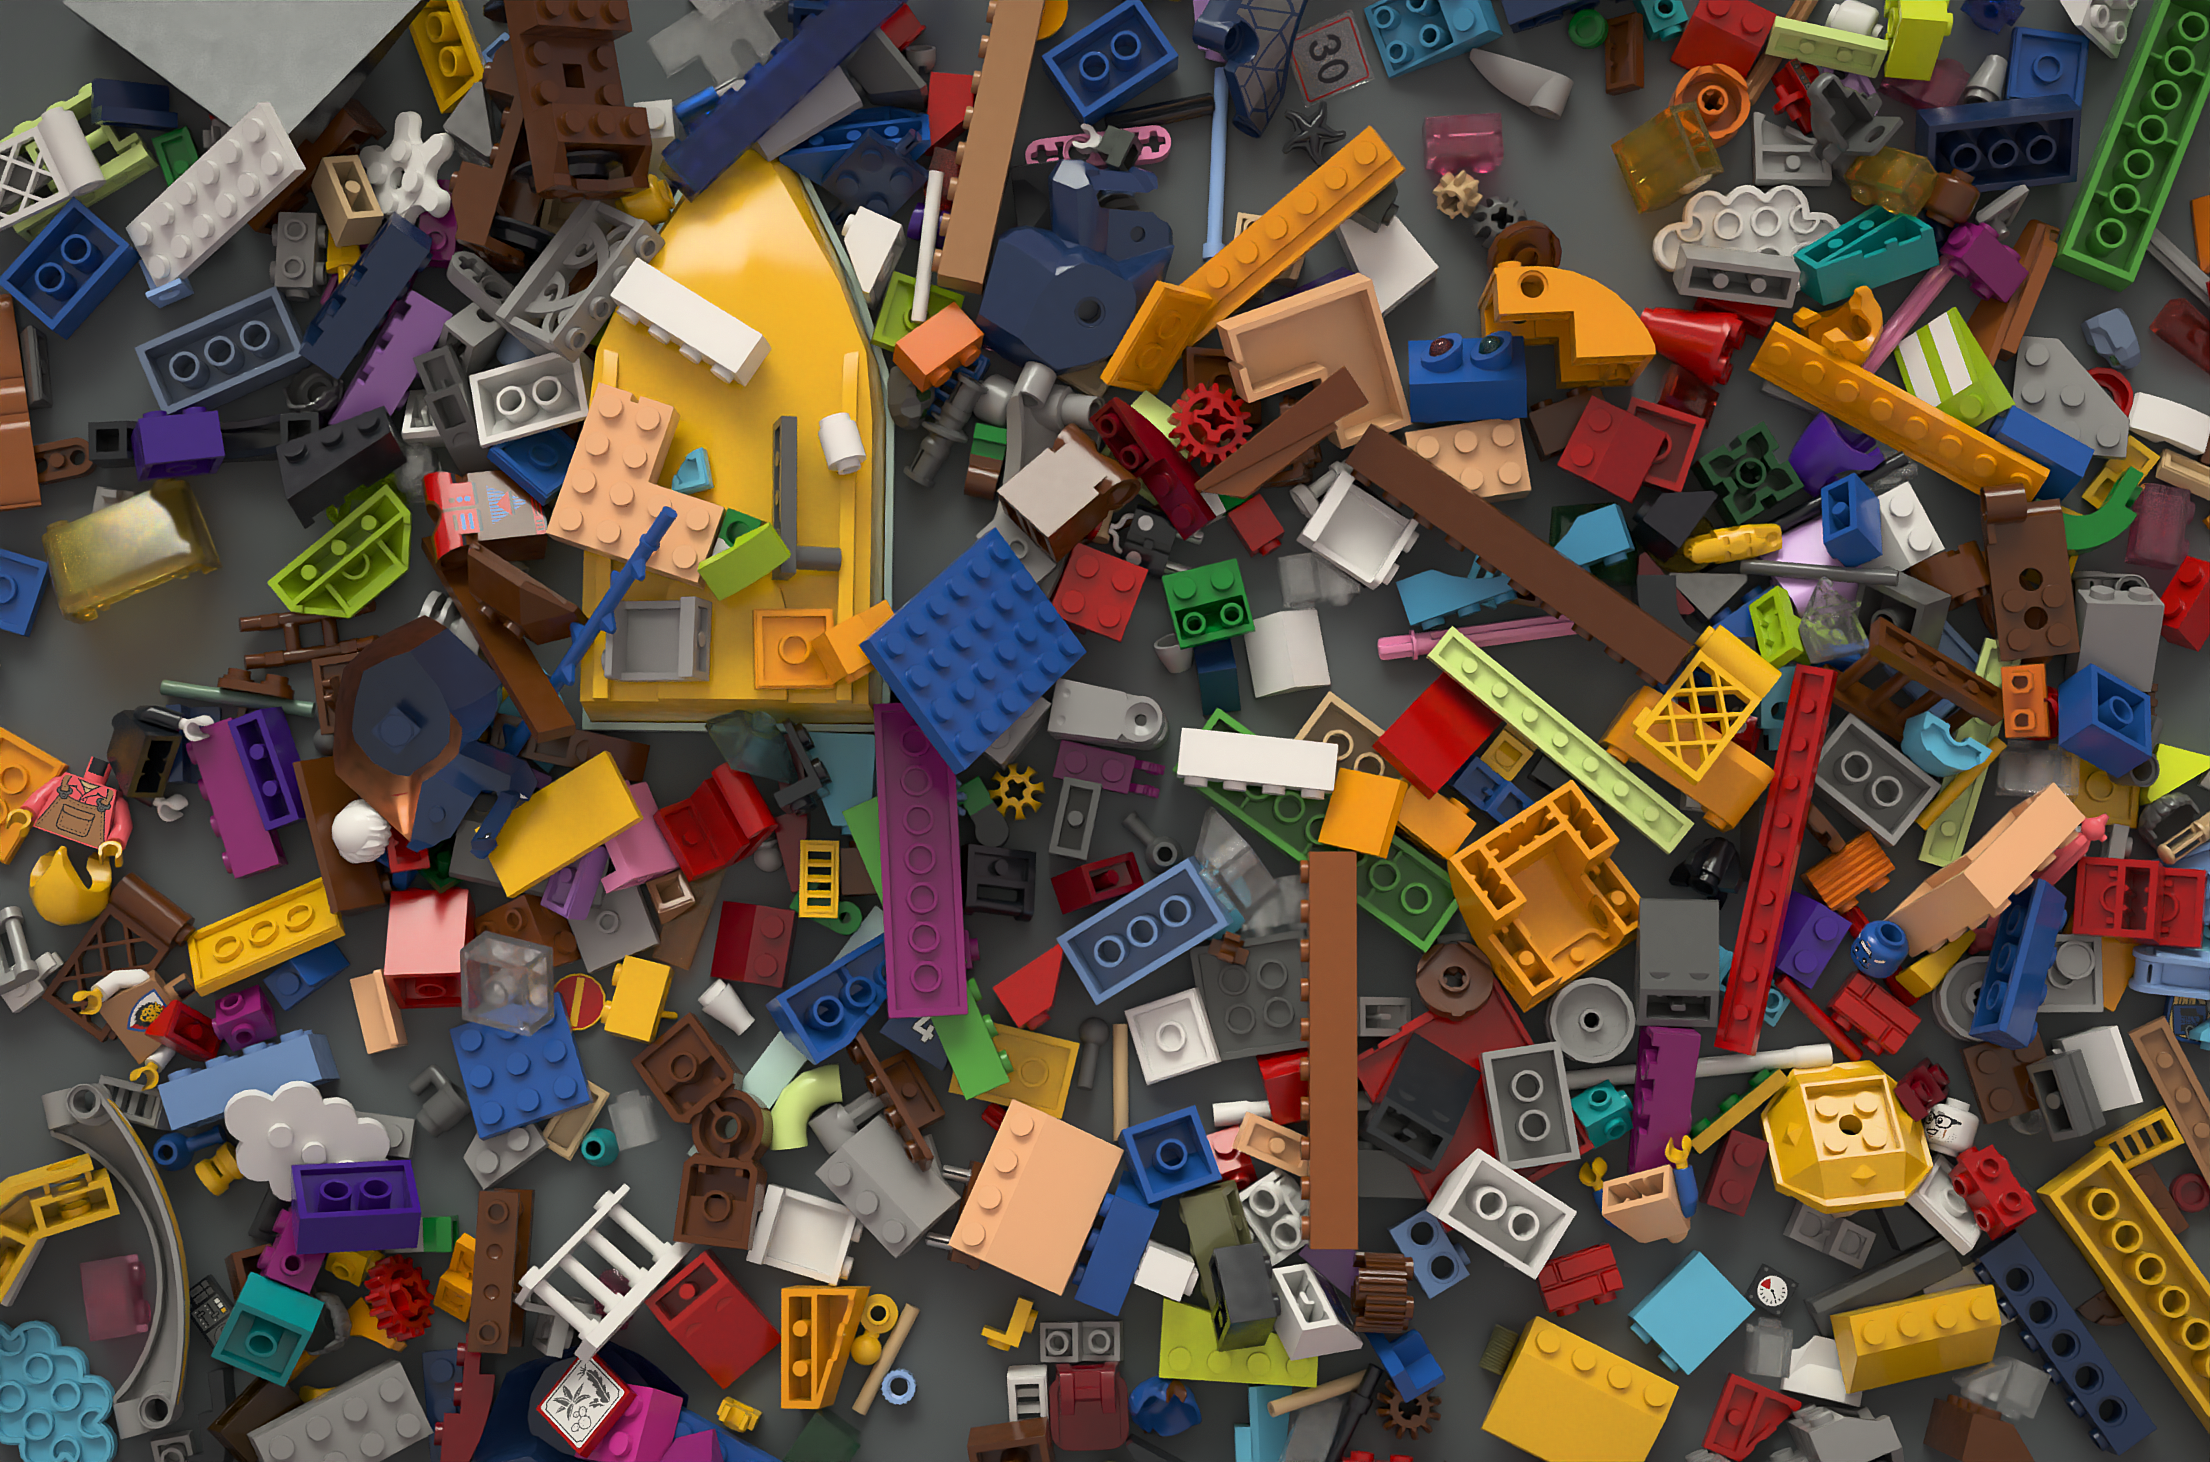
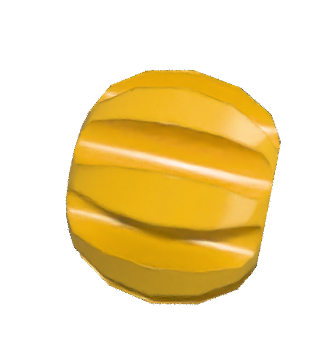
M1018 763L1007 765L1010 770L1008 777H1003L996 771L990 779L1001 785L1000 788L987 791L990 794V800H1003L1001 806L996 810L1004 818L1009 809L1014 808L1016 810V821L1026 819L1023 814V809L1026 806L1033 808L1035 813L1039 810L1042 803L1035 801L1032 797L1036 793L1044 794L1045 787L1044 782L1038 784L1030 783V780L1038 773L1036 770L1028 766L1026 772L1019 775L1017 773ZM1016 783L1018 787L1023 785L1027 787L1023 790L1024 798L1018 801L1015 797L1009 799L1006 797L1010 793V784Z

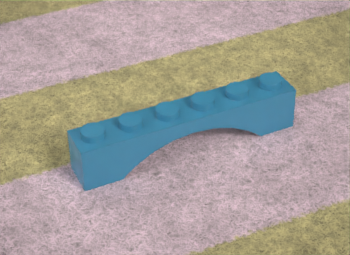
M1612 504L1577 517L1568 533L1554 547L1588 572H1591L1589 566L1603 561L1605 567L1621 563L1628 559L1626 553L1635 550L1622 510L1617 504ZM1431 569L1396 582L1410 626H1422L1423 631L1444 625V617L1458 613L1459 618L1481 612L1480 605L1494 600L1495 605H1501L1518 598L1517 591L1507 584L1511 579L1507 575L1494 578L1470 579L1451 576Z

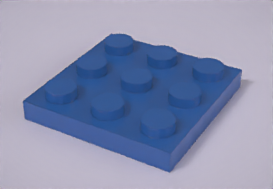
M559 991L449 1029L481 1140L485 1141L508 1133L513 1129L522 1128L594 1103L565 1001Z

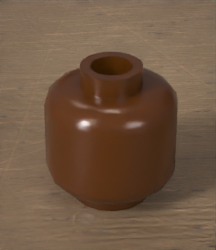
M1953 168L1951 174L1937 173L1922 199V205L1927 209L1925 216L1950 228H1953L1955 223H1966L1980 198V191L1972 185L1974 177L1956 168Z

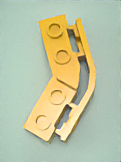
M89 1153L8 1177L0 1183V1303L38 1239L120 1214L106 1168L92 1171L94 1167ZM82 1173H84L85 1178L65 1183L56 1187H49L50 1183H63L79 1177Z

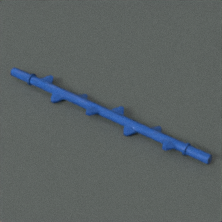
M664 506L647 533L641 535L639 545L621 572L616 570L611 572L610 588L585 625L578 622L570 624L572 646L552 676L546 674L557 694H559L565 684L568 686L574 685L575 668L602 630L609 634L616 632L614 610L634 580L643 581L645 579L646 562L652 553L660 548V541L677 517L676 511L671 507ZM523 719L518 727L509 723H505L502 727L505 742L502 750L515 756L519 754L531 736V732ZM482 790L487 794L493 793L491 790Z

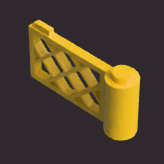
M1721 624L1716 629H1713L1710 625L1705 629L1694 643L1700 649L1653 710L1651 711L1645 706L1630 725L1636 730L1631 736L1633 739L1693 786L1701 780L1760 701L1782 675V672ZM1697 666L1711 676L1713 687L1695 688L1692 672ZM1684 682H1685V683H1686V688L1680 689L1681 686H1682V685L1684 684ZM1734 694L1747 705L1742 712L1727 713L1723 695ZM1714 695L1718 713L1700 714L1697 696ZM1688 696L1691 714L1674 715L1671 699L1673 697ZM1664 709L1665 716H1659ZM1735 720L1733 724L1729 727L1728 721ZM1719 721L1722 738L1718 740H1705L1702 722ZM1693 722L1697 741H1679L1676 723ZM1652 724H1667L1670 742H1658L1646 731ZM1707 748H1713L1708 755ZM1681 749L1699 750L1701 765L1696 771L1683 762Z

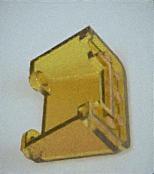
M175 478L160 479L153 483L154 488L70 523L68 520H61L46 527L47 533L42 535L41 539L57 604L65 620L82 625L99 618L96 609L106 611L111 609L110 604L174 578L189 577L188 573L202 569L204 574L223 567L188 482L183 480L176 481Z

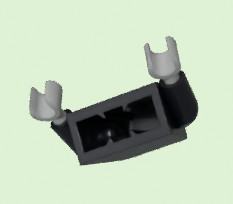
M143 705L135 710H123L117 713L111 723L114 731L107 750V759L118 780L119 788L126 797H132L150 808L153 805L156 806L158 814L163 821L171 822L182 817L183 813L178 810L188 806L187 799L181 794H175L167 799L163 797L182 738L179 731L182 729L190 741L209 738L211 736L202 733L199 725L208 726L214 724L213 719L207 715L186 719L184 713L156 705Z

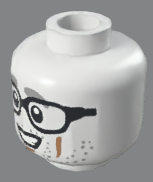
M1947 1097L1945 1104L1937 1103L1933 1105L1923 1125L1926 1140L1929 1142V1149L1956 1158L1959 1153L1972 1147L1979 1126V1119L1976 1115L1968 1112L1970 1104Z

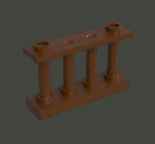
M1882 617L1870 625L1869 650L1844 672L1826 663L1820 667L1838 672L1832 703L1900 743L1904 738L1903 732L1906 720L1928 711L1942 699H1947L1960 707L1944 720L1950 725V735L1973 717L1979 718L1992 727L2003 719V693L2001 688ZM1880 662H1885L1898 670V672L1874 691L1858 682L1860 678ZM1912 680L1929 689L1905 709L1888 700Z
M494 1188V1191H479L467 1352L508 1354L509 1347L524 1346L527 1310L522 1309L512 1300L513 1292L520 1293L523 1288L518 1284L519 1281L530 1270L535 1190Z

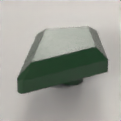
M454 833L451 838L440 841L428 852L430 868L417 870L440 894L464 881L449 877L456 838Z

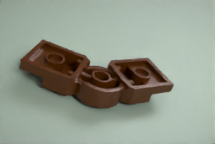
M689 1012L631 1060L633 1066L673 1121L692 1125L693 1142L699 1152L693 1154L683 1165L673 1241L752 1251L757 1212H763L768 1176L767 1171L759 1160L766 1153L772 1141V1116L761 1099L751 1093L742 1091L743 1073L723 1046L715 1042L694 1013ZM735 1119L738 1126L737 1132L728 1139L725 1133L726 1125L730 1120Z

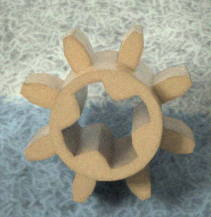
M1462 170L1455 177L1448 171L1433 190V194L1438 196L1437 209L1450 215V219H1453L1460 213L1468 218L1475 210V206L1483 198L1478 193L1479 181L1466 174L1465 170Z

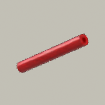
M1786 974L1780 975L1775 980L1774 985L1851 1062L1858 1061L1862 1057L1863 1051Z

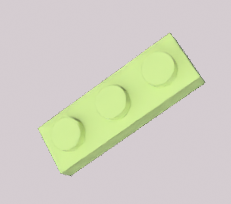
M1776 16L1766 42L1765 54L1791 60L1797 58L1800 62L1876 78L1887 53L1888 40Z

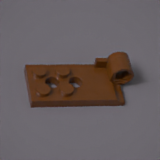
M2022 482L1981 487L1980 517L1986 565L1990 578L1989 589L1998 661L2004 662L2079 653L2080 646L2060 499L2027 502ZM2032 569L2038 573L2040 585L2035 591H2027L2021 587L2019 576L2023 570ZM2029 608H2038L2044 613L2045 623L2038 630L2029 628L2024 622V614Z

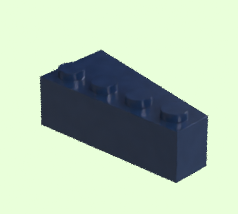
M394 211L307 325L299 354L338 380L352 359L360 354L372 331L379 329L389 314L388 309L394 300L399 302L406 294L411 285L409 280L417 270L421 273L433 257V254L430 252L433 238Z

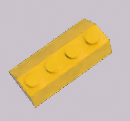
M430 0L409 25V30L441 114L453 113L472 85L482 81L486 63L462 0Z
M1968 1284L1830 1315L1847 1394L1991 1362L2001 1328V1319L1994 1287L1989 1284Z

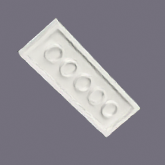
M270 102L258 103L125 227L156 287L178 278L182 280L187 278L306 170Z

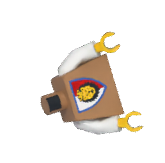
M141 969L115 970L91 987V991L76 992L73 995V1001L79 1002L87 997L88 1006L85 1010H81L80 1014L93 1015L99 1011L137 1063L141 1064L145 1061V1067L135 1069L130 1074L131 1081L137 1080L141 1073L147 1076V1083L141 1089V1091L152 1089L157 1085L159 1081L158 1073L165 1068L176 1053V1051L146 1036V1029L173 999L182 1002L197 991L194 983L186 973L181 974L166 984L155 970L147 973Z

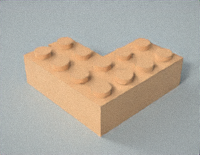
M1356 273L1216 323L1225 356L1233 360L1228 362L1237 395L1246 402L1251 403L1312 381L1315 389L1336 371L1345 366L1369 403L1336 421L1335 424L1338 426V429L1328 436L1330 442L1340 449H1344L1357 444L1370 424L1377 425L1388 433L1412 424L1374 285L1369 277Z
M599 382L546 533L555 541L626 564L639 545L641 535L647 533L664 506L671 507L676 511L677 517L660 541V548L654 551L646 562V571L704 589L706 582L697 569L701 561L712 557L727 511L722 506L657 485L680 419V415L675 407L640 396L638 401L633 393Z
M2054 782L2035 793L2031 798L2029 797L2011 808L1966 854L1927 877L1883 921L1893 922L1904 931L1909 942L1908 954L1912 958L1925 950L1929 954L1934 953L1947 940L1953 942L1968 928L1974 930L1990 915L1994 918L2002 913L2012 903L2008 897L2012 893L2015 895L2019 894L2034 881L2030 874L2035 869L2039 872L2047 867L2056 858L2053 851L2057 847L2059 849L2064 848L2078 836L2075 828L2086 817Z

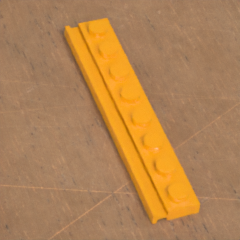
M1369 125L1179 285L1205 292L1213 299L1186 346L1195 347L1217 329V322L1230 318L1406 171L1405 167L1401 165L1394 153L1372 126Z
M1776 321L1748 369L1899 452L1903 451L1906 456L1980 495V488L1983 486L2022 482L2027 502H2032L2050 473V469Z

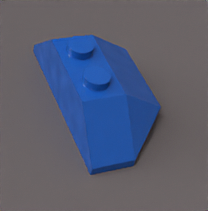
M894 106L857 109L781 154L779 161L821 186L822 176L869 128L884 139L894 141L895 143H898L910 129H914L915 134L918 132L922 137V142L910 152L913 160L916 161L931 146L929 115L924 113L916 114L910 110Z

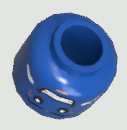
M1872 921L1864 926L1852 943L1850 955L1854 964L1862 973L1874 978H1887L1895 973L1909 953V942L1904 931L1897 924L1890 921Z

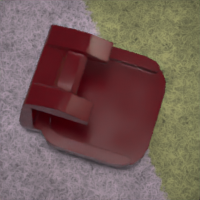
M1119 1361L1091 1365L1055 1364L1056 1379L1050 1385L1049 1390L1050 1428L1053 1442L1059 1448L1066 1451L1111 1450L1124 1444L1129 1434L1128 1389L1126 1382L1120 1377Z

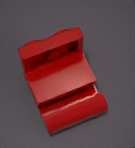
M741 758L729 760L715 768L711 772L713 777L704 780L690 798L661 808L653 815L688 882L748 858L778 827L775 818Z

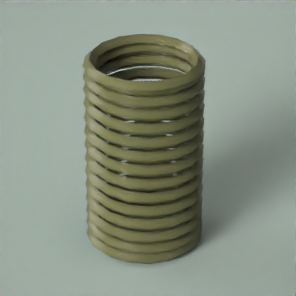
M1495 1324L1489 1339L1490 1342H1487V1348H1485L1483 1357L1478 1365L1495 1374L1502 1375L1509 1358L1508 1355H1511L1509 1352H1512L1511 1349H1514L1513 1346H1515L1514 1343H1516L1519 1334Z

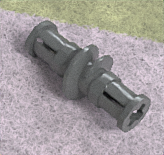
M962 372L958 373L957 379L959 381L948 400L946 399L943 403L941 413L931 410V415L936 419L935 423L922 421L921 425L929 431V434L921 442V448L911 466H906L903 470L908 477L929 488L934 487L935 481L933 479L942 463L949 457L954 442H968L969 436L962 428L970 420L971 412L982 393L987 394L989 390L981 382Z

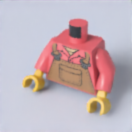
M91 757L83 778L67 772L62 776L53 777L33 792L20 809H14L8 813L5 828L9 829L13 823H21L23 825L20 828L19 836L25 837L29 833L31 822L35 821L33 825L35 828L98 849L100 865L104 864L106 857L115 856V867L119 868L123 865L122 851L125 849L133 830V823L128 802L123 798V792L105 786L112 770L110 763Z

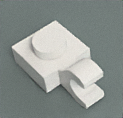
M46 952L35 960L39 970V976L35 980L1 995L13 1013L21 1012L46 991L48 986L43 980L65 964L57 952L52 954ZM14 964L12 967L9 968L10 971L13 970V967H14L16 964Z

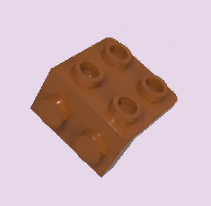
M524 894L474 919L476 935L494 982L500 990L510 988L546 970L571 964L582 959L567 918L540 905L542 900L540 896Z

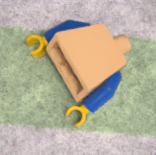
M1684 1135L1682 1139L1683 1151L1677 1150L1674 1147L1672 1137H1670L1666 1146L1665 1155L1670 1162L1676 1164L1674 1169L1670 1165H1665L1603 1182L1602 1178L1608 1169L1606 1162L1602 1158H1595L1592 1162V1169L1588 1162L1583 1164L1579 1171V1179L1583 1184L1593 1186L1595 1191L1592 1192V1195L1608 1226L1624 1231L1640 1243H1648L1667 1238L1671 1243H1679L1687 1236L1690 1229V1219L1696 1213L1698 1202V1188L1693 1166L1687 1163V1158L1692 1148V1141L1687 1135Z

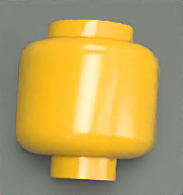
M648 174V189L632 196L622 197L615 201L616 209L637 219H643L651 226L666 222L671 214V209L675 208V201L665 179L659 180L657 176Z

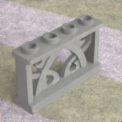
M583 199L495 315L516 336L524 340L528 339L574 363L616 309L617 304L610 294L632 263L638 257L648 264L663 247L665 241L647 221L637 219L601 201ZM612 226L617 227L606 236ZM598 259L597 275L585 290L568 297V284L580 268L586 267ZM558 317L559 325L553 332V325ZM542 319H544L542 328L540 329L536 327L539 324V322Z

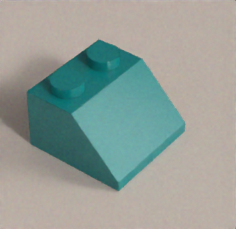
M250 1272L213 1349L211 1357L285 1387L313 1333L325 1302Z

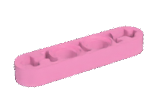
M1149 125L1124 129L1136 134L1141 144L1149 143L1151 136H1157L1158 142L1165 143L1159 146V152L1156 153L1152 152L1149 146L1143 147L1134 166L1158 163L1168 157L1171 150V138L1165 128ZM1105 131L1097 132V134L1101 135L1102 137L1105 133ZM1077 134L1035 140L1026 149V164L1039 163L1037 160L1031 159L1037 157L1038 150H1045L1047 156L1058 155L1057 147L1063 146V159H1071L1069 151L1074 146L1072 142L1086 143L1090 139V135ZM1090 153V157L1086 160L1087 163L1092 164L1098 169L1105 170L1108 167L1099 153ZM1059 157L1047 159V162L1059 160Z

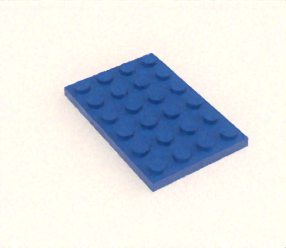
M996 527L986 532L859 644L862 651L955 775L969 767L1087 652Z

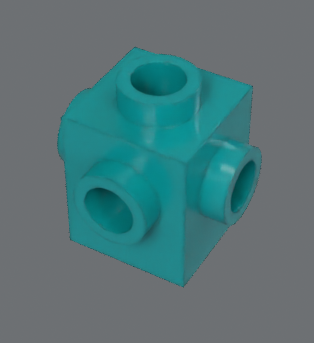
M1609 1079L1596 1086L1587 1088L1583 1093L1570 1099L1574 1113L1595 1148L1610 1140L1620 1138L1625 1132L1634 1128L1629 1114L1634 1108L1624 1090L1617 1092Z

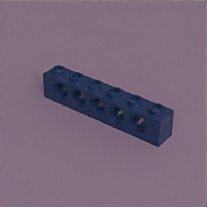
M2010 1231L1970 1256L1976 1264L1972 1268L1975 1276L1982 1284L1993 1285L1994 1291L1999 1297L1996 1300L1999 1310L2008 1320L2015 1319L2022 1330L2018 1334L2021 1341L2030 1352H2038L2045 1362L2041 1366L2043 1372L2055 1386L2058 1384L2062 1386L2068 1395L2064 1399L2067 1406L2077 1418L2084 1417L2091 1427V1430L2088 1431L2089 1437L2102 1452L2107 1450L2120 1456L2157 1429L2018 1231ZM2016 1268L2020 1272L2021 1281L2016 1288L2010 1289L2006 1284V1275L2011 1269ZM2040 1301L2044 1307V1314L2040 1320L2033 1322L2029 1316V1308L2034 1302ZM2062 1333L2066 1337L2067 1346L2062 1353L2056 1354L2053 1351L2052 1342L2058 1334ZM2086 1366L2090 1372V1379L2085 1386L2079 1387L2075 1376L2081 1367ZM2109 1399L2113 1405V1412L2109 1418L2102 1420L2099 1415V1406L2103 1401Z

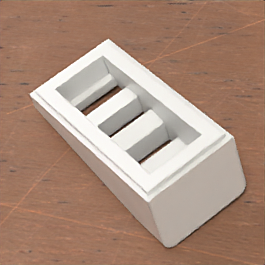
M1047 1365L1009 1366L1007 1386L1010 1422L1033 1419L1019 1418L1018 1414L1040 1413L1041 1417L1048 1416L1050 1427ZM1019 1384H1039V1385H1019ZM1039 1396L1040 1401L1018 1402V1397Z

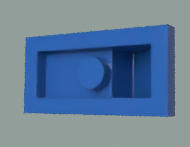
M331 941L289 959V961L264 978L263 981L285 1011H289L351 964L336 943Z

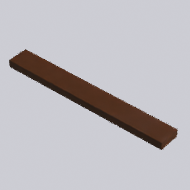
M431 536L423 537L421 549L537 744L575 735L576 724L524 638L520 641L502 627L503 623L497 620L493 624L476 610L479 603L469 592L468 564L448 571L437 569Z

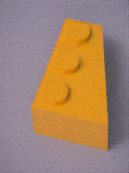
M796 1285L781 1289V1408L821 1409L834 1404L871 1286Z

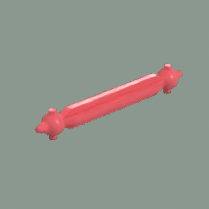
M2104 813L2096 818H2085L2081 822V832H2078V836L2064 848H2057L2053 852L2056 858L2039 872L2035 870L2031 874L2033 879L2040 878L2054 886L2088 852L2091 841L2100 840L2103 843L2108 838L2105 835V825L2109 816ZM2001 913L1994 918L1990 915L1985 928H1975L1972 930L1976 934V939L1968 949L1971 955L1979 951H1991Z

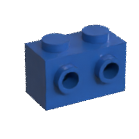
M1855 473L1821 488L1823 544L1829 555L1833 559H1838L1845 567H1857L1882 556L1880 501L1878 497Z

